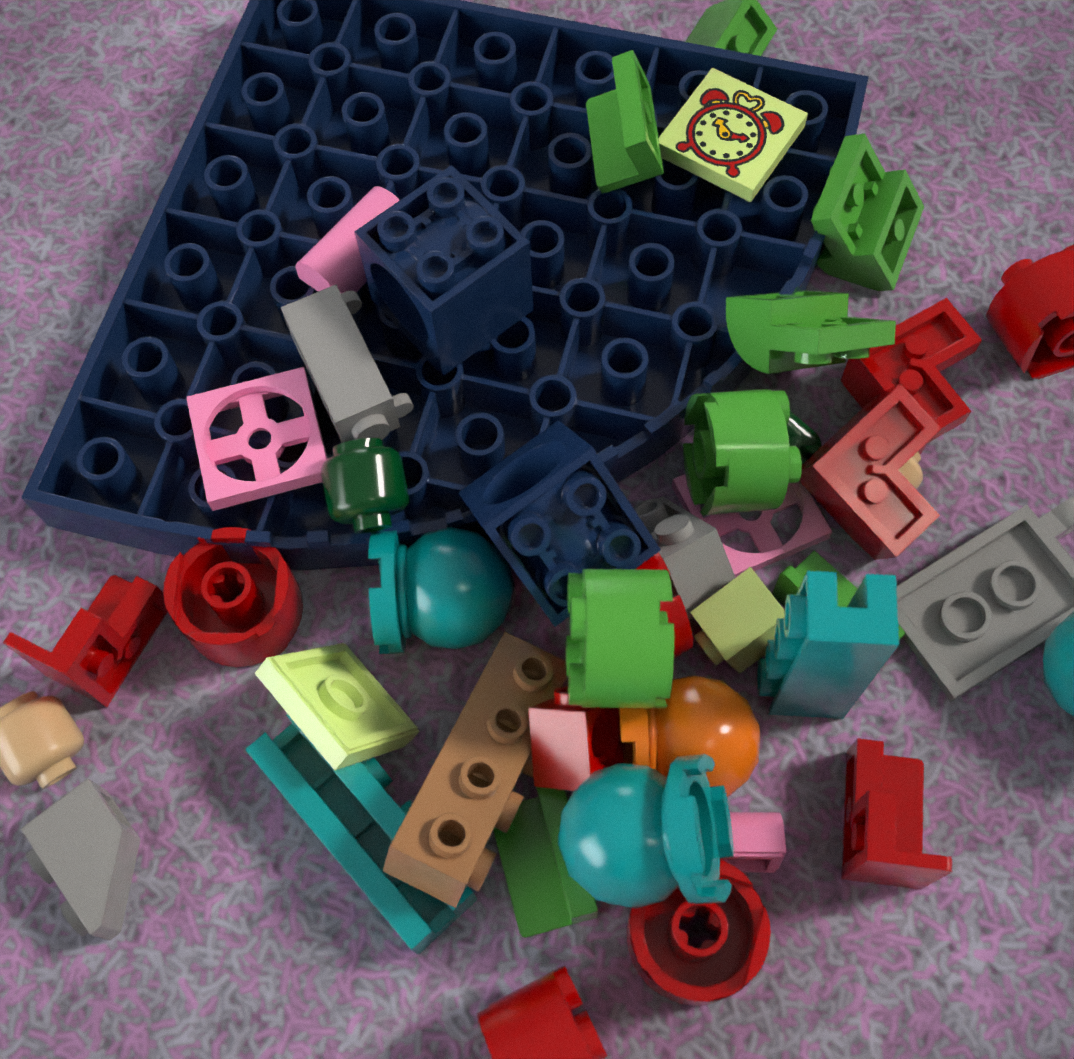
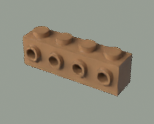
M504 631L389 847L383 872L455 908L466 886L479 892L497 853L485 848L494 828L507 833L524 798V796L513 791L520 774L523 773L533 778L528 708L554 698V689L563 687L567 678L565 660Z

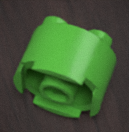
M757 389L701 393L690 397L686 407L684 425H695L693 443H683L684 468L689 493L694 505L705 504L700 511L703 516L777 509L784 501L788 483L799 482L802 472V461L798 448L796 446H789L787 424L790 417V405L785 391Z
M583 569L582 573H568L567 609L568 613H570V636H566V676H568L569 705H581L582 708L667 707L665 698L670 699L674 666V623H668L667 612L660 611V601H673L671 581L667 570Z

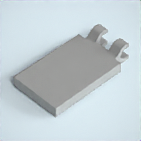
M1074 497L1062 502L1040 518L1036 516L1028 505H1025L896 586L898 625L905 632L903 639L950 702L1044 644L1053 630L1074 611V559L1058 541L1074 531Z

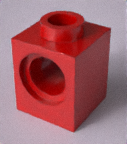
M568 686L554 689V698L528 708L534 787L574 791L594 771L618 763L624 764L618 708H582L581 705H569Z

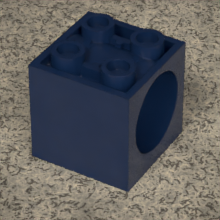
M452 165L354 231L372 301L442 376L533 311L530 242Z
M559 420L458 492L555 627L570 617L567 609L568 573H582L583 569H636L661 551L594 448Z

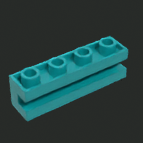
M806 572L797 594L787 595L784 618H777L774 639L767 640L765 659L760 658L758 661L757 694L758 696L774 697L768 708V715L844 719L899 646L896 575L866 574L848 606L838 607L837 572Z
M286 714L292 724L273 740L265 732L245 750L408 947L419 955L477 901L474 892L466 886L455 908L383 872L389 847L413 802L409 799L399 807L385 791V788L393 780L375 758L334 770L293 719Z

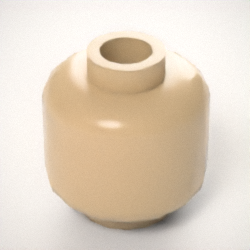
M30 691L0 708V768L13 785H27L37 780L41 788L46 789L76 770L77 767L71 758L84 746V737L58 697L52 695L38 697L35 691Z

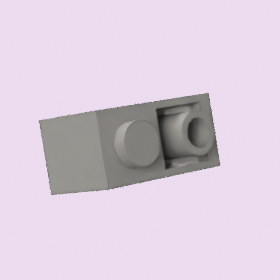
M663 496L642 501L633 508L660 547L661 551H659V554L671 574L672 597L681 596L688 619L690 620L693 618L690 613L692 610L736 578L717 529Z
M87 778L23 826L21 831L32 846V849L26 853L32 868L46 883L51 884L55 881L67 899L60 905V909L72 928L81 936L89 933L92 936L110 941L122 930L140 837L109 792Z

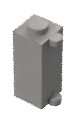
M333 285L282 306L281 310L292 339L341 443L361 438L384 439L390 431L400 427L398 418L409 414L414 406L406 393L391 396L352 317V314L359 311L362 307V302L357 292L346 291L340 293L337 285Z

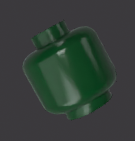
M361 438L340 443L333 447V456L328 458L322 465L321 476L328 513L334 521L353 524L355 534L372 533L391 528L390 516L403 511L409 503L402 458L396 450L383 446L382 439Z

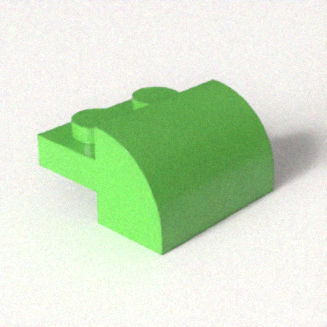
M865 133L844 137L835 162L830 167L829 177L820 199L813 209L811 223L814 230L818 234L825 236V247L817 265L829 276L875 291L894 290L922 215L924 204L906 169L885 172Z
M801 290L795 292V294L767 293L726 297L727 328L736 351L752 368L767 374L845 363L846 358H868L870 348L895 344L896 320L848 317L849 293Z

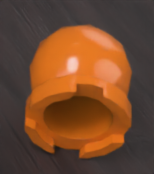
M694 675L676 678L672 680L670 699L665 698L666 708H618L624 764L649 766L668 777L670 764L677 757L706 754L712 757L715 762L713 771L706 772L710 787L724 786L728 798L748 781L759 762L760 726L748 700L721 680Z

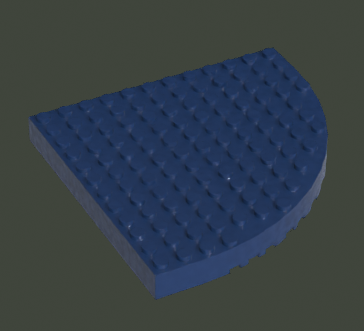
M249 0L21 498L49 527L176 557L180 552L184 555L190 548L199 543L197 540L199 537L204 538L207 543L222 545L231 560L236 563L262 564L251 547L258 546L277 548L291 570L378 565V559H368L371 533L355 534L353 524L340 523L330 517L323 482L212 511L206 499L186 397L304 367L308 376L327 458L332 457L333 447L340 444L341 441L292 339L281 310L282 306L318 292L299 279L295 267L296 263L373 187L385 188L401 200L451 165L530 242L533 311L442 376L372 301L368 283L366 282L357 291L362 307L359 311L352 314V317L391 396L406 393L414 406L409 414L398 418L400 427L390 431L382 439L383 446L396 450L402 458L409 494V503L406 508L400 513L390 516L392 527L382 531L397 530L399 543L405 544L407 548L423 534L447 527L475 531L485 539L491 540L458 492L558 420L594 448L616 483H619L662 456L694 429L695 425H684L687 403L692 395L734 391L753 371L754 368L741 358L731 341L726 322V297L767 293L795 294V292L806 290L825 247V236L818 234L811 223L813 209L820 199L829 177L830 167L835 162L844 137L857 134L869 76L464 0ZM631 50L634 51L651 87L658 138L711 68L808 113L805 127L751 202L663 158L664 174L602 193L596 185L586 102L590 98L616 89L612 57ZM283 395L264 400L268 418L276 423L304 416L302 407L289 397ZM240 407L221 411L216 415L209 428L211 440L238 432L239 428L244 424ZM262 430L253 433L249 438V446L253 449H263L271 442V434ZM308 442L285 447L284 452L278 458L281 473L288 470L298 461ZM243 458L217 465V469L228 477L241 481H256L253 465L246 462ZM224 527L250 529L246 531L245 543H213L211 540L212 531Z

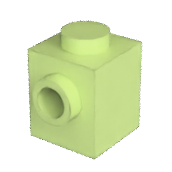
M749 567L690 613L702 628L694 637L712 662L717 666L725 660L737 672L741 673L765 655L767 640L774 639L777 618H784L785 610L754 570Z

